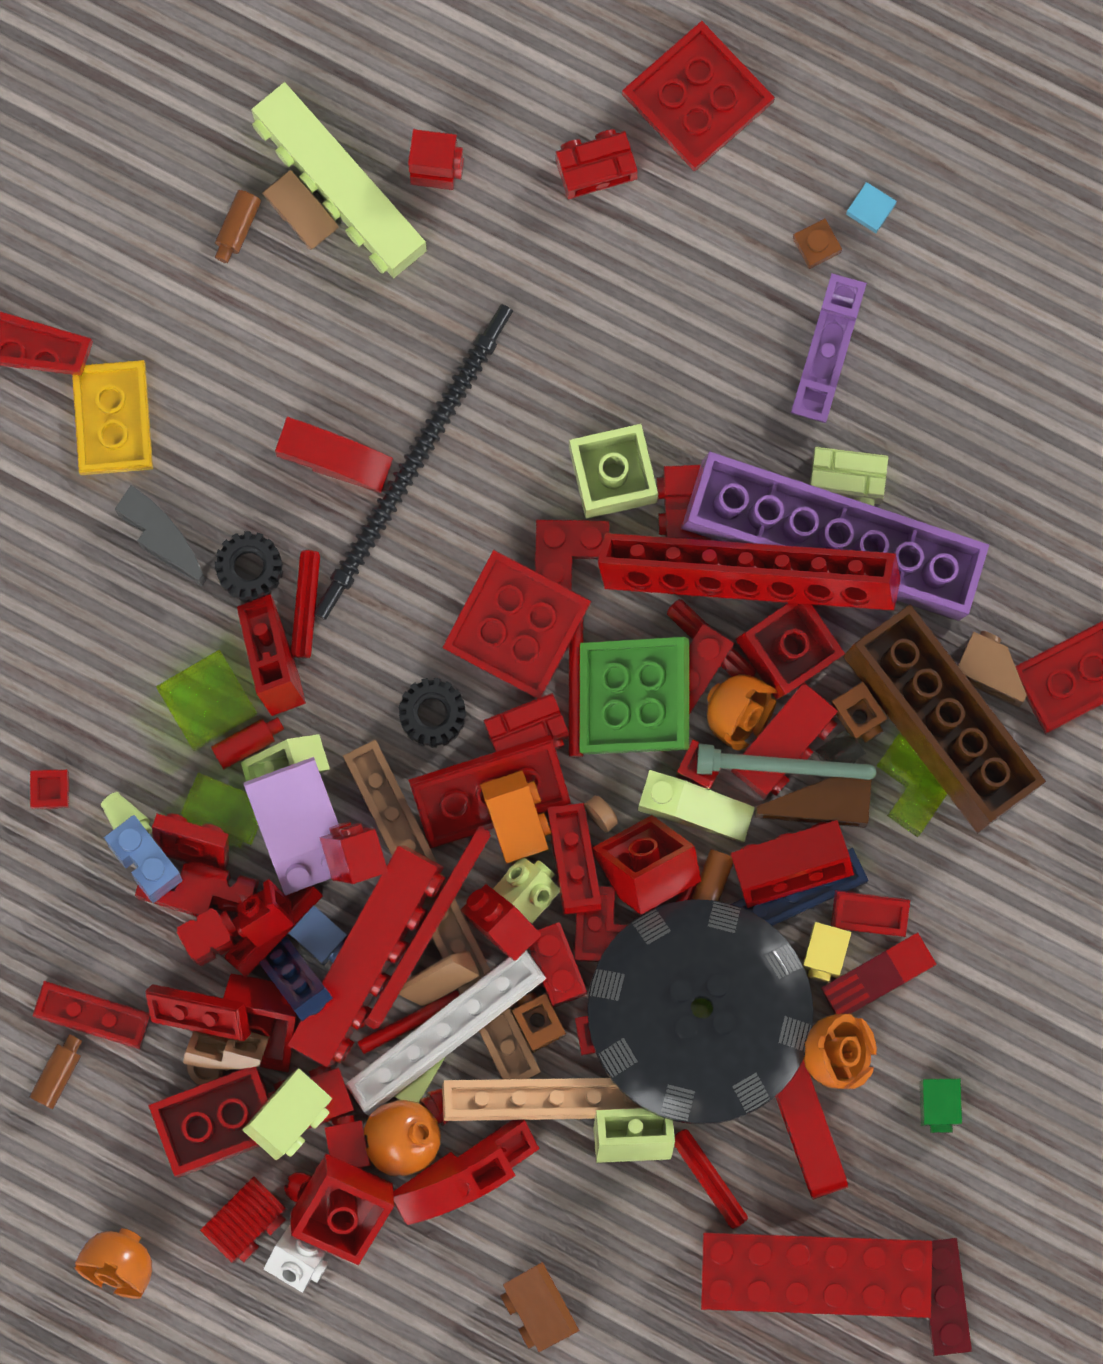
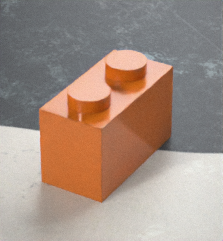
M519 771L480 784L506 864L549 850L545 836L551 834L545 814H537L534 804L540 803L541 800L534 781L527 783L523 771Z

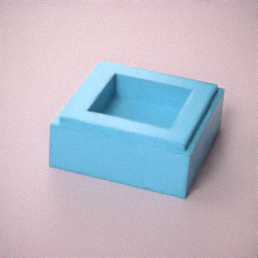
M866 182L847 210L846 215L876 234L895 207L897 201Z

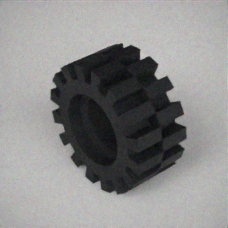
M244 531V535L240 536L236 533L232 535L233 539L230 541L226 539L222 543V549H218L216 554L217 562L215 561L216 575L224 590H227L229 595L234 598L239 597L241 601H247V599L256 600L263 595L271 594V590L278 587L279 578H282L283 574L282 559L274 543L269 538H264L263 534L257 532L254 535L251 531ZM246 553L256 554L263 561L261 574L252 580L242 579L235 572L237 559Z
M428 678L421 679L422 682L418 684L416 682L413 683L410 689L402 695L403 699L399 704L401 726L412 741L418 742V745H429L431 748H437V745L441 744L445 746L449 744L451 739H456L459 736L460 730L464 727L466 717L464 700L458 689H455L448 681L445 683L439 678H434V680H428ZM436 699L445 705L447 716L440 725L431 727L420 721L418 709L424 701Z

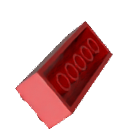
M397 846L387 864L388 873L381 875L322 982L333 999L327 1002L319 1013L301 1021L288 1043V1046L325 1067L332 1066L337 1062L340 1064L341 1061H345L355 1044L350 1039L355 1029L359 1030L365 1026L364 1021L372 1009L368 1006L372 997H377L381 994L391 977L386 973L391 963H399L410 943L404 940L410 929L412 931L414 929L417 930L424 920L428 910L422 907L428 896L431 898L436 897L446 877L441 875L444 869L443 866L407 846Z
M703 1233L701 1310L931 1318L932 1241Z

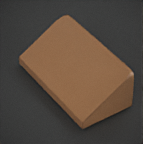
M462 951L450 955L408 978L399 995L418 1005L426 1006L478 978L480 973L470 952Z

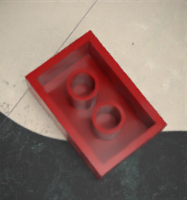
M258 1066L241 1069L148 1105L174 1177L180 1178L260 1147L242 1130L269 1100L268 1092Z

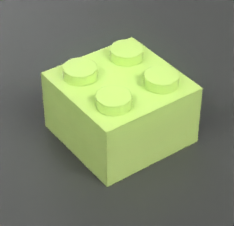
M641 424L569 440V451L586 519L657 503L658 491Z

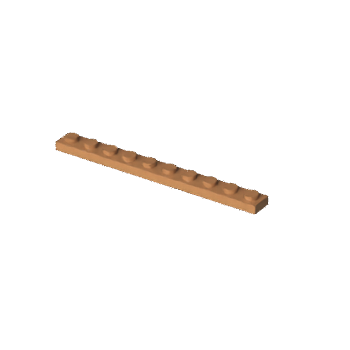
M376 739L343 755L348 769L391 855L394 854L398 845H403L437 863ZM438 894L432 898L428 896L422 908L429 911ZM454 898L432 938L443 959L462 951L470 952L480 975L478 978L458 988L461 995L491 970ZM510 1008L479 1030L502 1079H530L541 1073Z

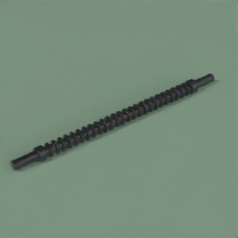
M501 304L484 333L476 336L473 341L475 348L468 350L470 357L463 358L465 365L459 366L457 368L459 374L452 376L454 383L447 384L449 391L441 394L442 402H436L438 409L431 411L432 419L425 420L427 427L420 428L422 435L421 437H415L416 445L409 446L411 453L410 455H404L406 462L399 463L401 470L393 473L394 481H388L390 488L382 491L385 495L383 499H377L379 506L372 507L373 516H367L368 524L361 525L362 534H356L357 542L350 543L351 552L346 551V560L339 561L341 568L333 571L330 576L332 582L314 611V614L326 620L344 589L349 590L354 583L352 576L359 574L357 569L359 565L365 564L363 557L370 556L368 549L376 546L373 542L375 538H381L379 531L386 530L384 523L385 521L392 520L391 512H397L395 505L396 503L403 502L400 498L401 495L408 494L406 487L413 485L412 477H418L417 469L424 467L422 460L429 459L427 452L435 449L434 441H440L438 434L445 433L443 426L444 424L451 423L449 416L456 415L455 406L460 407V398L467 397L465 390L472 388L470 381L477 380L475 373L483 370L481 363H487V354L492 355L497 347L495 341L513 313V310L506 305Z

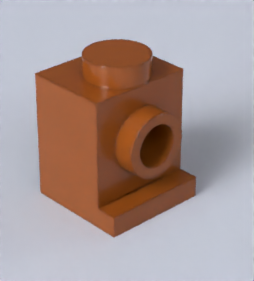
M861 682L831 702L830 705L838 710L836 716L853 742L862 738L867 743L884 732L881 725L888 718L864 682ZM856 711L863 712L866 715V721L864 723H856L853 720V713Z
M532 992L516 1002L518 1007L512 1010V1013L532 1053L566 1036L546 993L538 997L536 992ZM534 1014H541L545 1022L543 1026L536 1028L531 1025L530 1018Z

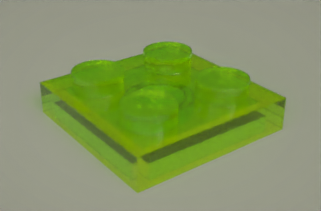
M220 649L156 686L193 751L257 715L255 708Z

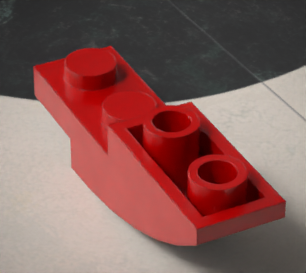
M511 1120L460 1156L456 1157L452 1152L448 1153L393 1191L394 1204L407 1225L443 1215L484 1196L515 1177L516 1175L512 1168L540 1148L525 1120Z

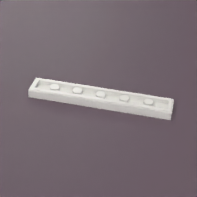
M527 950L516 961H513L510 957L353 1077L346 1083V1086L363 1112L370 1115L379 1106L393 1098L547 978Z

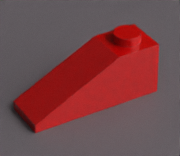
M269 594L237 606L256 694L271 716L306 704L300 676L272 595Z

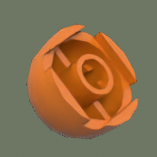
M744 674L730 677L721 684L717 683L714 685L707 696V702H709L707 706V721L712 733L720 741L737 751L749 746L750 744L744 740L752 732L758 737L771 719L777 702L771 698V694L777 693L776 689L754 676Z
M834 1014L822 1018L813 1025L805 1042V1056L803 1058L805 1067L811 1077L825 1087L856 1089L866 1083L874 1070V1067H869L871 1055L877 1054L874 1034L865 1020L855 1018L852 1014Z
M397 1100L381 1105L369 1115L364 1127V1136L367 1135L369 1146L365 1148L367 1156L377 1169L389 1176H407L425 1169L435 1159L440 1147L441 1131L438 1121L430 1110L418 1102Z
M121 1228L119 1233L105 1231L97 1233L89 1239L77 1257L75 1270L82 1277L101 1288L103 1283L117 1288L114 1294L131 1299H140L151 1278L152 1260L147 1249L139 1243L141 1237L131 1230Z

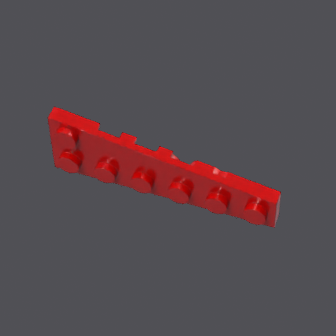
M0 312V366L82 376L93 344L91 338Z

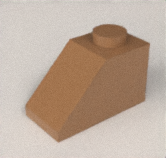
M981 631L978 634L973 632L959 660L958 667L974 688L1020 707L1027 695L1008 647L1000 644L1001 638L992 633Z

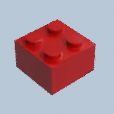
M787 603L735 639L762 680L776 689L777 693H772L776 700L785 696L845 655V652L812 604Z
M325 1154L290 1213L291 1236L359 1266L394 1207L393 1183Z

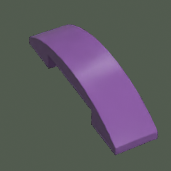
M831 273L791 414L826 423L867 283Z

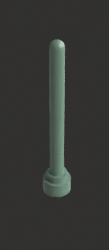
M699 744L697 774L712 775V771L719 772L720 768L868 780L873 779L877 774L876 768L868 764L721 753V749H714V745Z

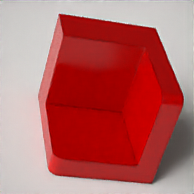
M692 740L675 778L711 790L719 772L712 771V775L697 774L698 747L700 742Z

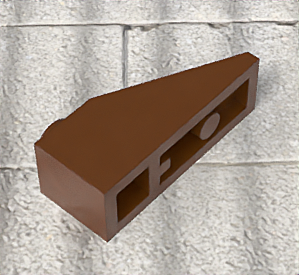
M830 777L757 806L755 818L816 824L838 820L839 826L866 828L869 821L872 779Z

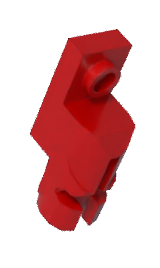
M202 862L185 863L180 874L183 881L176 886L175 892L170 890L153 904L195 917L213 908L214 905L218 906L217 910L238 912L237 906L247 897L257 893L259 881L240 875L236 883L230 887L231 875L228 870ZM138 885L135 896L140 900L152 903Z

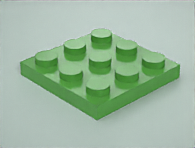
M673 637L580 643V753L586 755L689 750L688 638Z

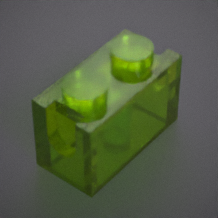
M197 773L180 814L192 824L199 826L212 824L220 827L224 833L229 834V844L241 848L242 843L252 846L259 830V825L247 793Z

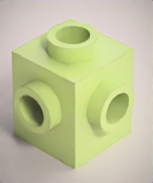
M526 858L517 860L493 888L513 904L530 923H533L560 892V888L551 880L555 874L541 861L538 860L533 864Z

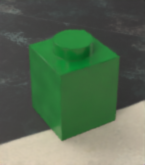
M922 1079L919 1081L921 1126H930V1133H953V1126L962 1124L961 1079Z

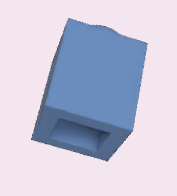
M314 905L289 932L290 936L323 966L329 960L332 963L334 962L348 937L346 933Z

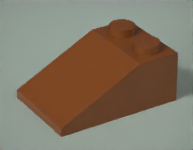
M543 1262L503 1284L506 1292L501 1294L500 1297L510 1315L516 1312L519 1314L524 1326L518 1330L528 1349L536 1346L538 1352H541L580 1331Z

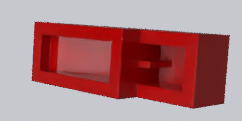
M287 417L275 449L276 455L279 458L310 467L314 472L379 493L383 491L393 462L392 457L290 417Z

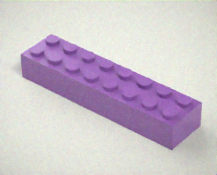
M709 452L702 460L681 527L683 530L716 541L896 553L901 580L897 601L911 604L912 606L957 621L966 617L970 612L989 548V544L713 452Z

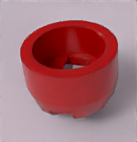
M302 1172L289 1175L287 1179L290 1182L288 1185H284L286 1196L297 1203L312 1176Z

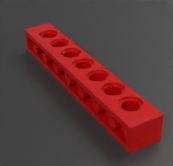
M605 533L598 559L604 588L609 590L894 610L901 581L896 553Z

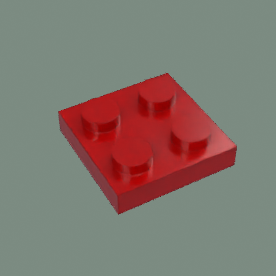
M156 813L152 825V836L167 857L186 863L202 862L226 870L229 862V834L224 833L220 827L212 824L199 826L189 823L186 818L177 814L169 813L165 816Z

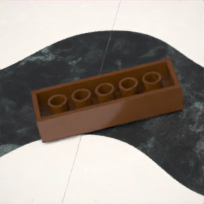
M911 604L854 643L843 656L977 834L1034 793L1046 782Z

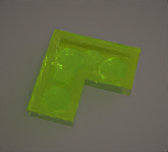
M898 734L876 766L906 787L887 816L918 837L947 796V793L901 734Z

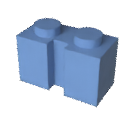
M135 815L104 837L108 847L125 868H128L133 863L137 867L131 872L133 878L152 903L183 881L179 871Z

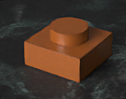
M825 218L793 234V240L809 269L842 252V248Z

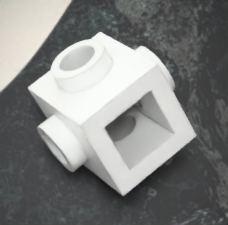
M290 1224L273 1249L264 1270L303 1293L309 1282L313 1280L317 1283L329 1263L323 1259L327 1251L291 1236Z

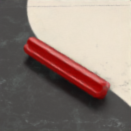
M313 550L301 551L299 560L291 654L295 658L302 659L310 658L312 652L314 611L316 609L320 554Z
M682 599L675 601L667 611V615L692 639H694L703 623L707 624ZM732 648L721 665L732 677L739 674L751 676L756 674V669L734 648Z
M683 1129L675 1134V1148L730 1228L736 1229L748 1220L747 1214L689 1130Z

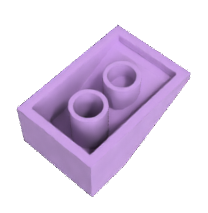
M314 757L243 782L284 894L288 895L331 879L319 837L330 834L329 828L339 823Z

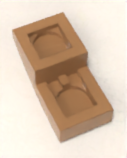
M288 170L262 192L280 217L288 222L309 250L315 248L339 228L329 213L291 170Z
M193 1031L185 1051L183 1063L211 1069H244L260 1066L269 1037L251 1032V1035L243 1042Z

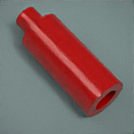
M278 717L267 723L262 718L212 745L211 749L221 767L225 770L274 743L273 736L285 729Z

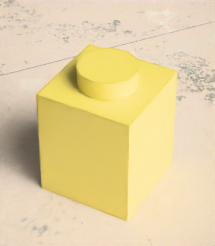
M817 922L814 923L802 963L804 969L809 970L808 977L829 982L831 977L838 978L840 976L852 932Z

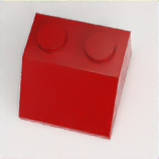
M653 815L592 847L595 858L618 897L640 915L701 882L695 846Z
M231 973L223 999L245 1003L250 1032L269 1037L260 1066L258 1067L289 1072L294 1049L288 1046V1043L299 1025L300 1018L273 981L248 976L245 978L243 975Z

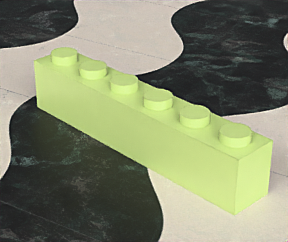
M285 82L251 109L255 120L252 126L265 141L270 138L277 145L278 148L275 152L287 167L293 164L301 173L298 177L299 180L312 194L317 191L325 200L322 206L334 220H337L339 217L348 226L345 230L347 235L358 247L364 244L372 253L369 259L380 273L383 274L387 271L395 278L427 251L426 241Z

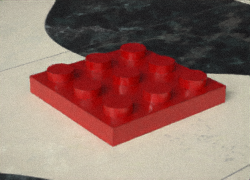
M703 21L699 22L622 90L623 97L694 172L775 101V97Z
M493 550L442 648L538 699L544 695L592 601Z

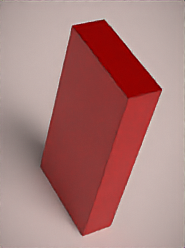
M835 890L831 927L842 930L906 937L911 900Z

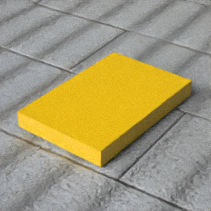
M145 361L85 365L82 376L72 375L79 474L91 475L153 469Z

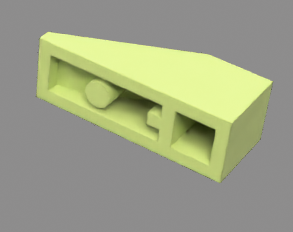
M649 770L638 811L744 843L755 807L688 781Z

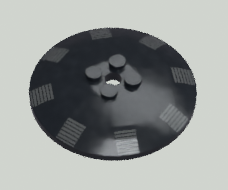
M702 899L683 900L657 907L642 914L621 930L608 945L599 960L590 985L587 1009L588 1027L595 1053L611 1081L630 1100L643 1109L672 1121L687 1124H717L746 1116L758 1110L777 1096L790 1082L805 1056V1042L809 1031L813 1027V1000L809 980L798 955L780 932L767 921L744 908L729 903ZM699 998L708 1000L712 1005V1014L707 1018L696 1017L691 1011V1004L694 1000Z

